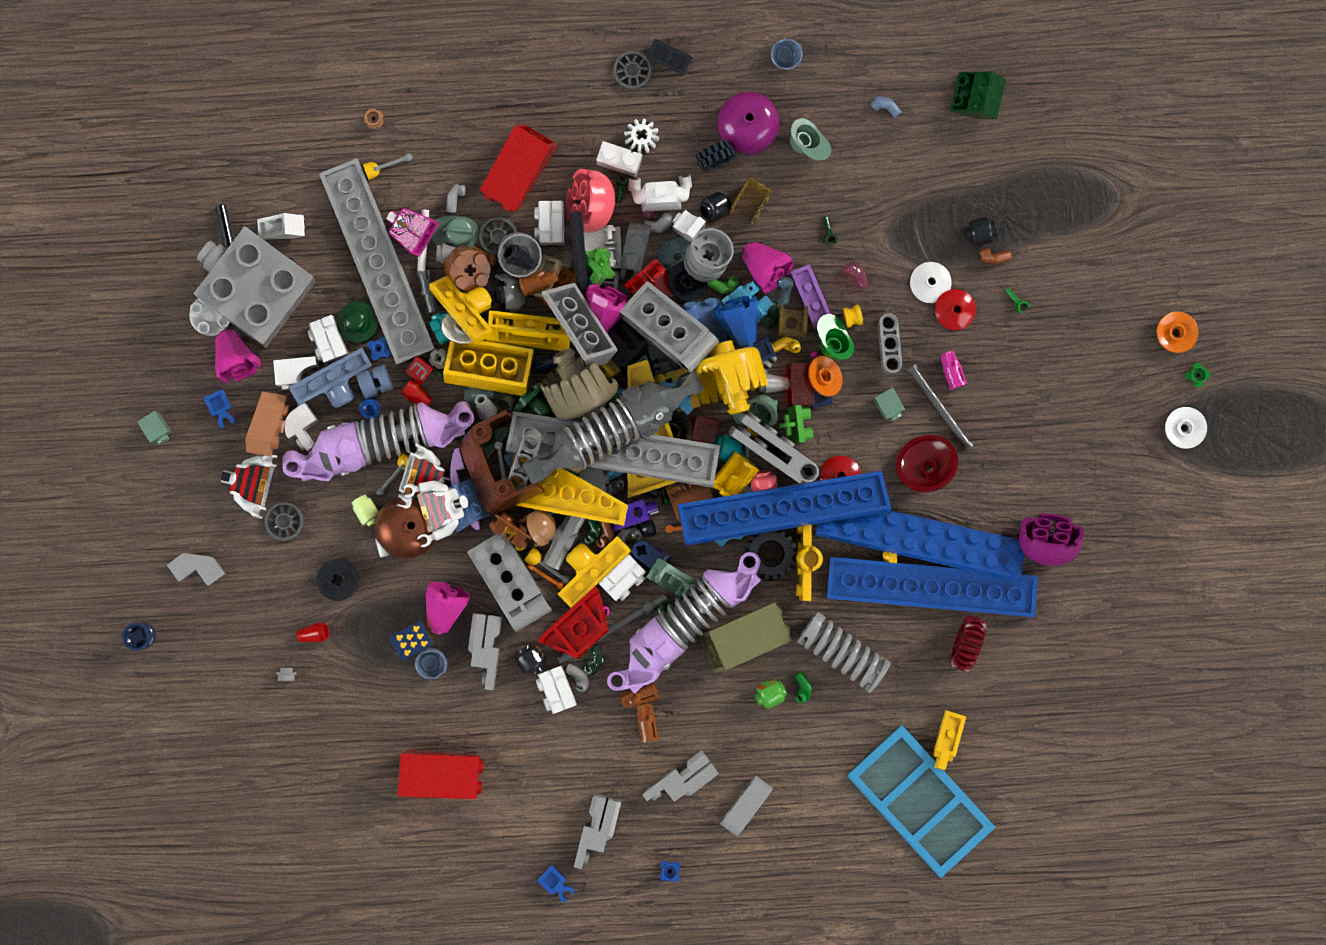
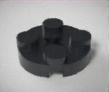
M334 559L326 562L320 568L316 583L318 590L323 596L334 601H342L350 598L357 591L359 575L356 568L350 562ZM336 574H338L339 577H343V581H341L342 585L338 586L337 583L333 584L332 580L335 579Z

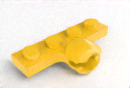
M447 276L429 284V290L474 344L493 335L492 328L480 316L481 313L492 307L491 297L485 288L478 287L468 293H462Z
M812 525L796 527V532L799 534V542L796 543V575H799V584H796V596H799L800 601H811V573L820 568L823 562L820 550L812 546Z
M618 535L598 554L593 553L584 543L578 544L566 557V561L576 570L577 574L558 592V595L572 608L632 550Z

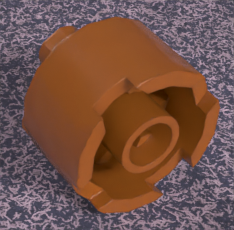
M460 246L453 249L454 251L445 259L444 266L446 276L460 289L467 291L485 286L491 269L485 255L471 246ZM467 265H470V269L467 272L464 271Z

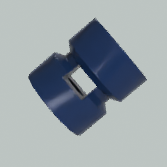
M148 623L129 624L122 633V640L124 645L131 650L146 649L154 644L156 631Z

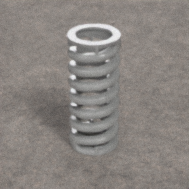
M817 611L796 642L802 646L804 644V648L809 649L822 635L813 651V654L818 656L831 641L822 660L828 662L832 655L840 648L832 663V667L835 669L850 653L841 670V674L846 675L859 660L850 677L851 681H855L869 665L859 686L861 688L865 687V690L871 693L886 674L891 662L882 656L879 659L877 652L870 654L868 646L860 648V640L855 639L851 642V634L845 633L842 635L843 630L841 627H835L832 630L833 622L831 620L824 622L826 617Z

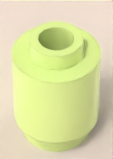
M363 495L352 502V509L363 526L367 524L368 527L374 525L379 511L371 498Z

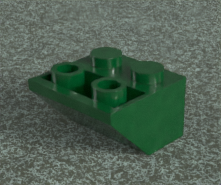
M959 72L950 112L977 119L997 120L1006 79L994 72Z

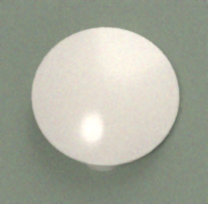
M199 299L195 300L190 306V322L194 329L203 335H218L219 332L227 329L230 324L228 320Z

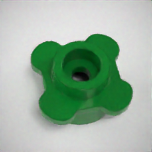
M1195 363L1191 371L1186 372L1185 378L1191 380L1195 387L1200 388L1203 386V382L1210 378V372L1202 367L1200 363Z

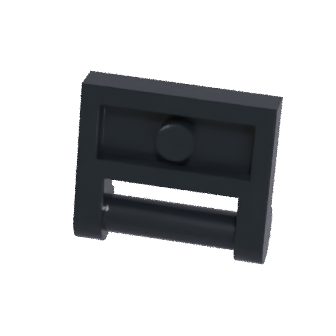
M622 317L607 332L618 350L611 359L622 372L649 348V345L639 338L634 330L624 322ZM622 330L634 343L635 349L631 350L618 335Z

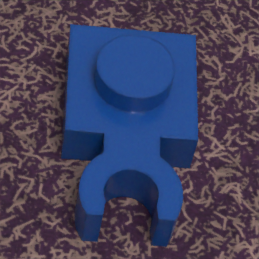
M223 389L204 397L212 417L219 416L218 424L221 428H226L224 425L226 418L230 419L231 424H235V418L227 412L233 408Z
M552 864L537 879V882L551 895L557 891L562 902L566 903L567 898L563 895L564 891H569L571 894L575 893L571 886L563 884L567 878Z

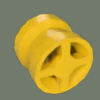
M854 305L850 309L847 307L842 308L846 328H851L854 324L863 325V317L859 305Z

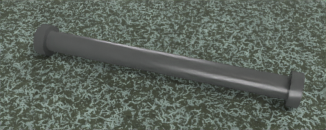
M914 364L906 372L913 376L963 445L962 449L966 451L974 445L973 441H969L917 369L918 365Z

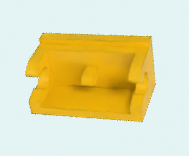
M735 451L715 476L713 487L718 489L719 493L724 497L741 494L758 473L759 469L747 457Z

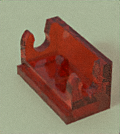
M791 363L786 365V377L789 380V387L786 390L787 407L814 405V388L808 374L810 363Z
M697 416L691 441L713 444L719 421Z

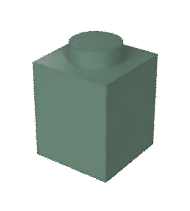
M894 388L873 398L884 420L890 418L892 422L901 417V412L905 410Z
M153 411L137 422L152 444H163L169 439L168 436L173 433L160 412Z

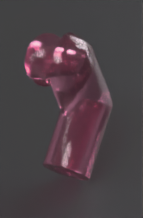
M854 262L844 266L843 270L846 275H853L857 278L859 289L869 287L864 268Z

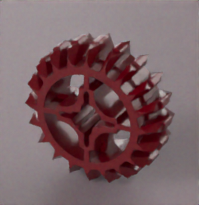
M970 615L963 619L950 655L952 667L966 672L973 668L985 638L986 621Z

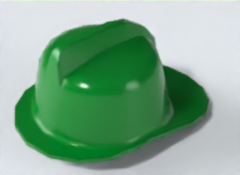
M826 314L820 317L817 322V332L821 340V352L824 356L834 361L850 358L854 352V344L844 324L835 315Z

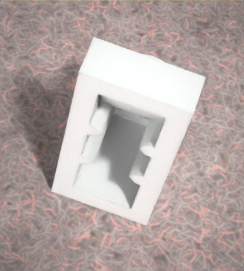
M685 210L683 214L679 212L673 219V230L691 243L693 237L699 231L705 229L706 221Z
M282 213L257 219L258 236L264 241L271 239H293L305 236L304 215Z
M314 356L273 360L275 384L278 387H282V390H289L288 387L299 382L305 372L319 367L318 358Z

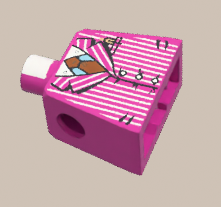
M405 208L402 209L400 214L391 211L386 219L387 222L393 225L389 232L390 235L410 253L419 257L440 224L429 217Z

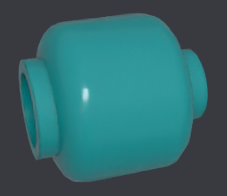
M728 434L718 436L713 442L714 445H720L718 460L724 463L730 459L735 451L741 455L744 453L742 443Z

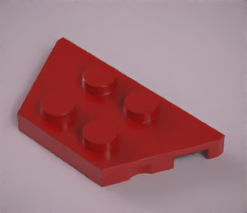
M596 586L592 588L542 634L537 641L579 659L609 632L600 589Z

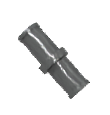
M430 270L417 273L422 289L420 293L421 296H424L427 313L440 311L437 298L429 290V284L432 283Z

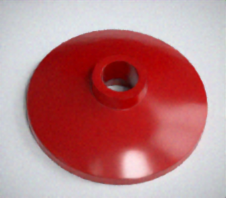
M948 290L941 294L936 301V319L946 329H964L971 324L975 317V302L963 290ZM956 305L960 307L959 313H955L953 310Z
M841 455L834 456L823 464L820 470V481L838 478L837 474L839 472H843L845 477L859 475L861 471L853 459Z

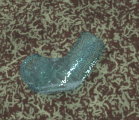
M783 276L779 279V286L781 287L779 305L788 306L794 284L790 277Z

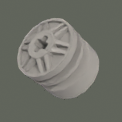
M714 228L699 231L693 237L684 255V267L688 274L701 282H712L719 279L733 257L732 241L724 232Z
M521 232L511 233L499 243L497 260L501 268L509 275L518 278L526 277L533 274L540 266L542 252L538 242L530 235ZM508 245H518L534 260V265L529 271L506 263L503 258V252Z

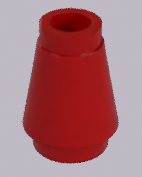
M410 380L401 391L404 398L416 404L422 402L428 406L432 401V398L417 381L413 382Z
M317 622L297 630V640L299 643L324 642L326 639H329L328 626L326 623Z

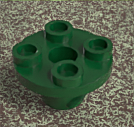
M361 301L350 302L343 306L338 313V331L350 342L362 343L368 341L375 336L378 329L379 321L376 313L367 303Z
M542 380L533 387L534 391L530 395L525 393L518 400L519 403L514 407L516 412L524 413L529 410L534 415L546 417L550 415L552 409L543 397L544 394L540 387L541 382L543 383Z

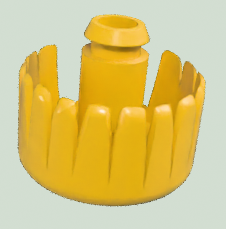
M732 340L719 343L711 350V357L703 359L694 369L705 388L698 395L700 402L705 405V403L710 404V399L713 403L718 402V392L724 404H728L729 410L727 412L730 415H734L750 409V404H747L746 401L749 398L747 391L749 389L754 391L758 387L767 386L768 380L760 352L757 348L745 347L735 350Z

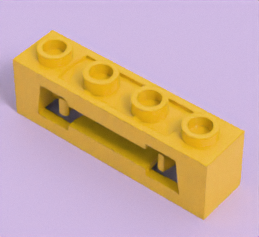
M489 311L487 324L492 328L493 335L486 338L488 342L558 351L568 349L571 340L557 318ZM499 318L512 319V326H509V320L506 321V324L499 323ZM547 324L560 325L558 330H553V325H549V329L546 330Z

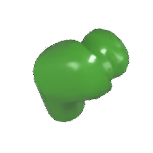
M731 277L727 282L723 283L717 279L707 283V286L720 294L732 293L739 285V281L735 277Z

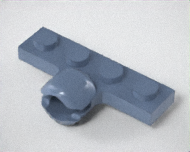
M360 348L291 385L288 389L298 406L324 393L334 408H339L352 401L355 397L348 384V380L372 365L363 348Z

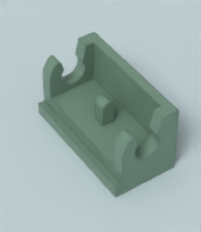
M657 558L647 575L648 579L677 596L681 594L683 596V590L691 592L690 584L696 585L698 582L660 558Z

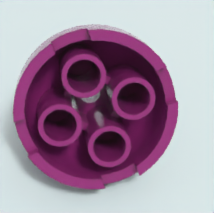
M745 91L731 96L723 104L718 115L717 129L720 139L722 141L729 140L734 152L745 154L746 156L756 155L765 151L772 145L779 130V115L775 105L766 96L757 92Z
M1039 513L1040 518H1030L1027 516L1023 519L1019 533V544L1023 553L1030 560L1044 566H1062L1073 561L1080 553L1084 530L1081 526L1077 527L1074 525L1071 518L1059 514ZM1050 520L1057 522L1053 536L1050 535L1052 524ZM1034 526V529L1032 530L1031 539H1030V531H1031L1032 527Z

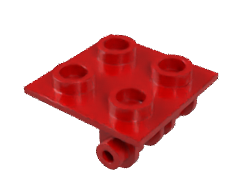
M656 258L624 284L632 296L647 281L668 298L674 296L668 284L667 270Z

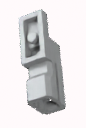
M473 613L468 650L472 653L471 666L487 668V672H483L482 684H485L486 690H494L500 648L494 647L495 637L501 634L503 617L488 615L487 620L486 614Z
M700 750L687 760V767L680 772L675 767L643 791L642 795L646 801L650 799L654 801L663 794L662 790L665 789L675 802L683 795L691 796L716 777L719 772L704 752Z
M593 794L589 810L592 822L591 825H584L574 864L575 868L582 869L583 864H588L590 852H587V849L604 852L606 841L613 837L621 800L609 797L602 827L599 829L607 796Z

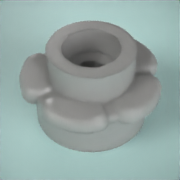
M444 349L433 350L430 353L429 363L437 369L444 368L447 352Z
M280 668V672H276V675H278V681H295L297 673L293 672V668Z

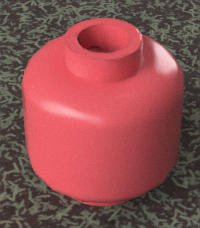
M759 470L750 481L751 492L778 488L777 476L771 473V470Z

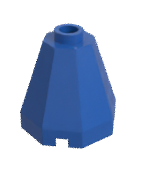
M749 296L725 301L726 306L721 307V304L717 305L713 310L715 318L734 345L741 348L753 346V342L757 339L758 302L756 296H752L751 300Z

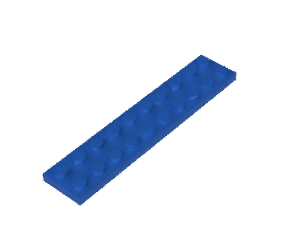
M882 471L682 503L677 505L685 546L890 512L891 505Z
M895 511L819 523L816 528L815 536L1017 582L1021 579L1024 553L1020 547L1019 539Z
M830 557L826 598L1035 617L1038 576L1021 574V579L1017 582L958 568Z

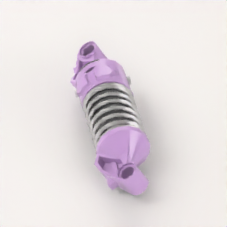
M460 401L446 415L421 402L414 405V407L410 406L409 417L405 410L400 409L399 419L391 411L388 419L381 414L379 420L371 417L370 422L361 420L360 423L356 421L341 423L337 427L335 425L328 426L327 430L320 432L314 447L308 455H303L293 450L285 452L282 457L283 472L287 476L301 478L302 481L313 478L329 481L334 475L341 473L343 476L349 474V472H356L361 467L370 465L371 460L377 459L380 462L381 457L384 456L390 459L391 452L396 451V454L400 456V441H403L406 452L410 453L408 439L412 438L414 444H419L418 436L420 435L425 447L431 448L436 446L444 448L455 437L465 435V429L474 421L472 407L468 402ZM463 412H467V413H468V414L465 415V416H460V414L463 413ZM289 462H295L296 464H295V465H289L288 463H289Z
M753 552L743 554L736 572L707 569L703 572L702 578L698 577L699 586L690 584L692 593L683 591L684 599L675 598L674 605L668 604V611H660V615L653 617L645 626L639 628L636 634L630 638L629 668L611 673L607 679L609 688L615 691L630 688L635 694L644 685L657 680L660 673L670 668L671 664L688 649L687 643L690 641L695 642L694 637L696 635L703 636L701 631L703 626L710 629L705 613L714 622H718V619L710 610L713 606L721 615H725V611L717 603L718 601H721L726 607L733 609L737 604L748 598L752 588L761 581L757 576L760 566L759 556ZM747 556L754 557L756 562L754 567L749 568L745 565V558ZM702 582L707 585V587H708L707 590H706V588L704 587V585L702 584ZM695 589L701 593L700 596H698ZM615 675L622 677L623 683L621 686L614 684L613 678Z

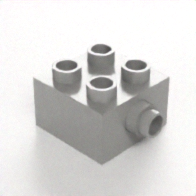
M244 226L228 249L221 244L216 246L217 244L212 241H208L197 256V260L204 263L203 268L209 274L193 294L204 304L267 348L316 282L311 274Z

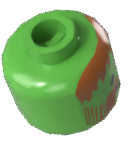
M774 678L758 684L756 688L757 693L754 694L758 705H763L766 709L782 704L785 696H787L783 683Z

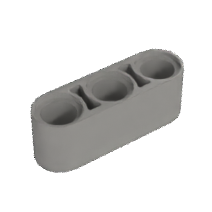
M887 313L879 319L877 325L880 360L883 372L887 375H893L902 367L899 324L895 315ZM884 319H890L893 322L891 329L883 326ZM886 339L894 341V349H887L885 347ZM891 359L896 362L897 367L895 370L888 369L886 365L887 360Z
M535 429L528 430L523 436L508 480L515 485L516 490L524 488L529 479L522 467L523 463L520 457H527L528 459L536 457L542 443V434ZM527 438H534L537 444H529ZM520 476L523 482H516L513 477Z
M756 775L723 817L720 824L737 837L769 796L773 788Z

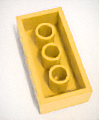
M450 340L443 372L444 383L523 396L528 391L534 360V349L483 340L476 344L474 342L457 343Z

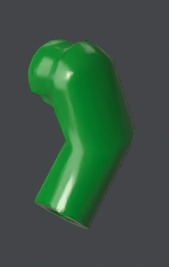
M802 671L794 676L800 685L796 701L801 704L806 703L810 699L812 685Z

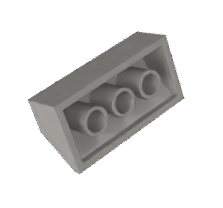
M572 283L543 291L541 294L584 362L589 367L593 362L598 367L607 364L618 350L593 310L590 309L589 304L577 285Z

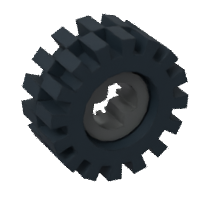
M724 140L714 143L712 146L706 147V149H702L695 156L702 171H708L732 160L736 154L730 141Z

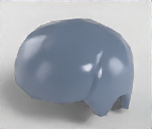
M781 39L773 45L770 56L772 63L777 68L791 70L796 68L801 62L803 52L801 45L795 40Z
M426 648L416 656L415 668L418 674L425 679H437L446 672L447 660L444 653L439 649Z

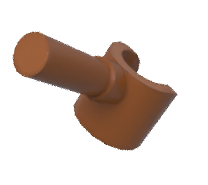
M473 246V248L485 255L490 267L496 268L498 260L494 254L484 252Z

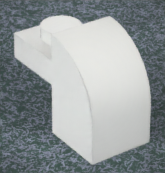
M303 403L289 413L285 421V433L288 439L292 440L297 437L296 443L302 450L306 449V451L310 452L315 444L306 430L319 422L308 404Z

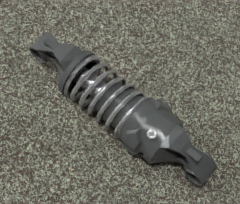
M696 371L686 372L681 375L676 386L664 387L652 381H647L641 386L628 388L616 399L615 404L610 402L607 409L601 407L599 416L592 412L591 416L593 419L591 424L586 417H583V423L588 430L586 433H583L579 424L574 422V427L579 435L577 438H574L568 427L557 431L553 448L546 458L536 456L522 464L530 482L535 484L542 481L555 469L568 468L580 472L586 468V463L593 465L594 457L601 460L603 452L610 455L612 447L619 450L621 444L628 445L631 438L637 440L643 436L649 437L658 432L662 425L672 420L673 411L677 409L684 397L694 396L705 389ZM593 447H597L599 455L593 450ZM584 452H588L590 460L585 456Z

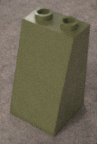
M775 602L705 631L703 636L698 635L714 673L731 669L792 641L790 629L784 624L782 611L778 605L776 606Z

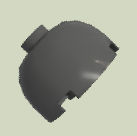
M508 273L494 275L493 277L496 280H492L493 298L495 303L499 301L501 307L497 310L507 313L518 312L526 301V296L523 294L519 284L520 278L511 276Z

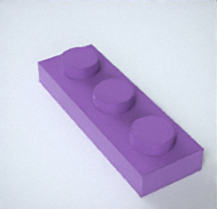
M808 264L790 272L805 310L808 307V317L815 330L817 329L819 318L831 313L812 268Z

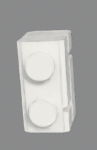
M603 141L596 162L599 166L636 178L642 162V154L637 152L631 153V150Z
M538 201V207H535V219H539V227H535V240H539V245H564V202Z
M330 315L309 323L310 330H307L310 340L316 342L318 349H315V353L319 361L323 360V363L329 364L349 355L342 335L338 331L334 316Z
M628 554L599 584L615 601L618 599L623 601L631 593L628 589L633 584L638 586L646 579L644 576L646 571Z
M562 665L538 674L539 679L536 680L539 691L544 690L546 699H543L547 711L551 710L552 714L577 705Z

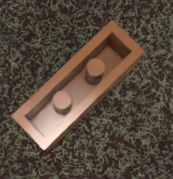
M262 391L245 439L246 452L271 457L273 450L278 448V435L283 433L285 426L284 418L290 412V405H287V396Z

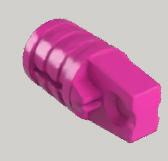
M954 351L940 355L949 389L953 390L967 385L962 366Z

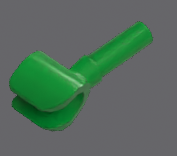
M1010 288L1005 290L1015 303V310L1018 313H1023L1020 309L1022 303L1027 309H1030L1029 303L1017 298Z

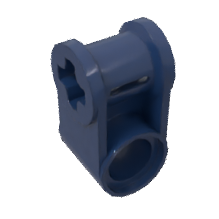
M644 541L634 543L631 548L634 558L645 564L650 570L657 558L667 563L672 559ZM644 545L646 554L638 556L636 547Z

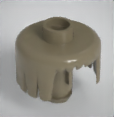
M573 349L562 350L554 356V364H558L555 369L556 376L553 372L548 373L547 379L544 378L543 383L541 382L540 385L542 392L558 419L571 420L581 417L583 420V417H586L588 420L593 419L591 416L592 412L599 416L601 407L605 408L604 404L615 396L618 391V383L614 378L605 377L595 362L589 367L583 362L581 357H575L574 354L576 352Z

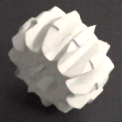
M644 118L642 119V124H639L638 120L635 119V127L628 124L627 128L630 131L624 132V136L628 137L625 140V144H631V151L637 147V153L641 154V149H644L647 154L649 153L648 146L655 149L656 145L654 142L659 141V137L655 135L658 133V128L652 129L653 122L646 125V119ZM638 133H639L640 135H642L643 133H645V138H646V139L641 138V139L639 140V139H638Z

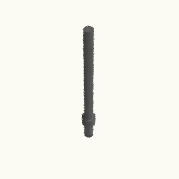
M665 594L651 602L648 600L642 604L641 608L608 627L609 632L598 642L643 615L653 613L655 608L668 601ZM566 653L557 657L560 664L573 658Z

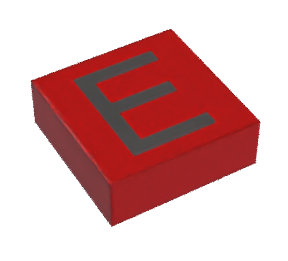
M416 356L405 372L422 385L435 368L421 356Z

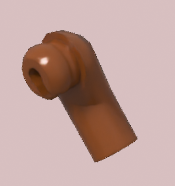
M989 248L980 251L982 257L980 259L984 263L999 264L1012 259V254L1009 250L992 255Z
M599 521L603 531L600 537L597 538L596 545L599 548H605L612 541L615 533L611 523Z

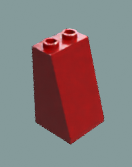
M525 124L515 125L480 188V191L484 193L483 196L492 202L495 200L502 204L501 207L509 212L520 210L559 144Z
M405 750L401 753L398 796L476 799L478 794L482 793V782L479 781V773H483L484 761L480 760L481 755Z

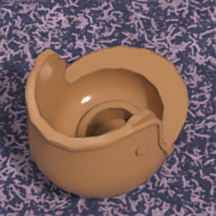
M536 510L519 520V523L527 522V528L530 536L535 541V547L545 546L555 535L556 522L546 511Z

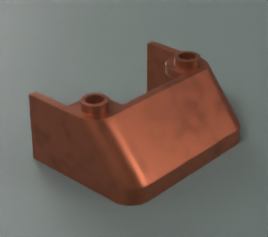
M506 410L475 424L459 444L460 452L484 510L491 514H497L545 492L544 488L537 483L516 490L515 485L510 480L502 479L496 482L482 445L491 439L492 431L511 423L513 415Z

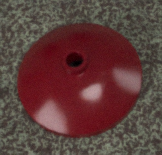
M923 435L912 439L901 449L896 461V470L901 482L909 489L921 493L934 492L948 485L955 477L959 466V458L954 446L945 438L936 435ZM929 468H933L932 471L927 472Z

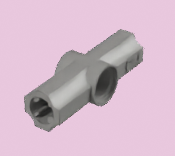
M566 515L562 525L557 528L551 540L552 544L546 553L543 563L554 569H560L568 552L572 550L578 539V532L585 521L584 518Z

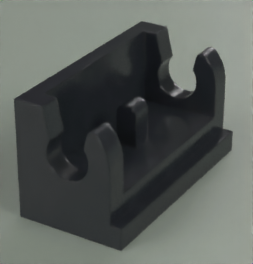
M657 39L654 40L646 57L683 76L687 73V69L694 57Z

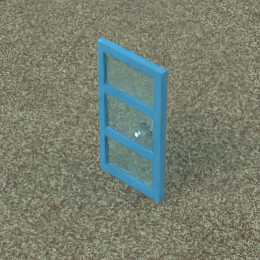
M900 725L852 771H849L847 777L930 868L942 878L996 827L944 770L934 768L936 763L934 759Z

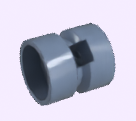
M385 364L374 367L372 372L366 370L356 374L365 399L376 396L378 391L384 393L394 389ZM378 378L380 383L376 384L374 379Z

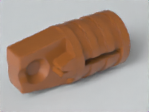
M542 270L536 272V274L520 278L519 284L523 294L529 296V294L550 288V284L558 281V275L556 270L545 273Z
M654 682L644 685L635 694L632 690L620 694L624 708L635 707L660 699Z
M651 703L638 705L637 723L639 725L640 741L658 740L656 718Z

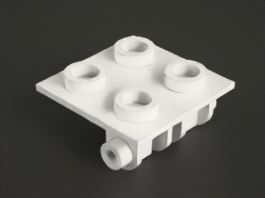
M606 225L596 232H584L586 251H592L597 247L599 249L607 248L611 253L609 267L622 268L620 267L622 260L620 227Z

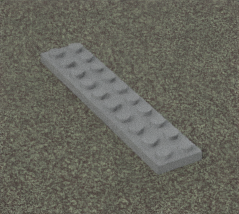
M358 158L319 173L396 365L435 350Z
M513 411L506 453L517 455L525 433L528 430L535 429L542 434L543 438L537 456L539 458H546L553 448L557 431L568 427L574 438L579 436L574 427V422L576 421L560 420L558 418ZM577 422L583 433H586L588 430L584 423ZM653 434L649 437L643 436L637 440L631 438L629 444L625 445L622 443L619 450L612 447L610 455L603 452L601 460L594 457L593 465L586 463V467L713 488L720 445ZM527 438L529 444H537L534 438ZM593 447V450L599 455L597 447ZM584 452L585 456L590 460L588 452Z

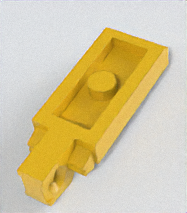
M947 710L944 711L933 756L937 757L934 768L946 770L948 761L952 762L953 757H956L966 716Z

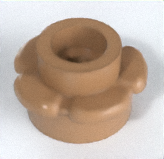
M373 108L366 112L363 119L369 128L375 129L382 126L384 115L380 110Z

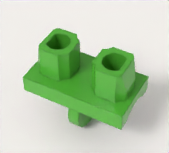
M598 247L592 251L585 250L587 272L593 270L589 278L592 283L601 285L606 278L613 279L616 274L608 265L610 263V251L607 248L599 249Z
M801 405L787 407L788 415H783L784 423L778 424L779 429L785 428L786 436H790L794 444L803 443L805 440L813 438V429L811 427L804 428L803 420L811 419L810 408L801 407Z

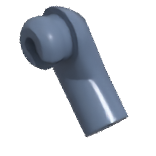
M877 96L871 103L874 110L887 109L893 118L902 113L893 99Z

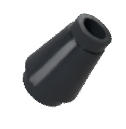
M510 244L505 248L503 258L506 263L527 271L533 267L534 260L518 245Z

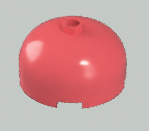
M579 169L573 175L575 181L572 189L568 188L566 217L570 221V212L581 211L584 232L592 233L601 230L611 219L615 207V192L611 181L603 173L595 170ZM576 200L581 201L580 204H575Z

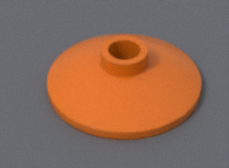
M1171 312L1165 315L1158 323V341L1163 348L1170 352L1182 353L1188 351L1195 345L1198 339L1197 323L1187 313ZM1174 329L1179 332L1178 337L1173 336L1172 332Z
M819 356L812 360L809 365L808 374L813 388L823 396L829 397L837 394L842 387L843 381L842 373L837 363L826 356Z

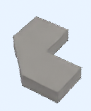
M182 553L167 564L178 582H181L197 571L206 585L210 586L226 575L216 559L209 556Z

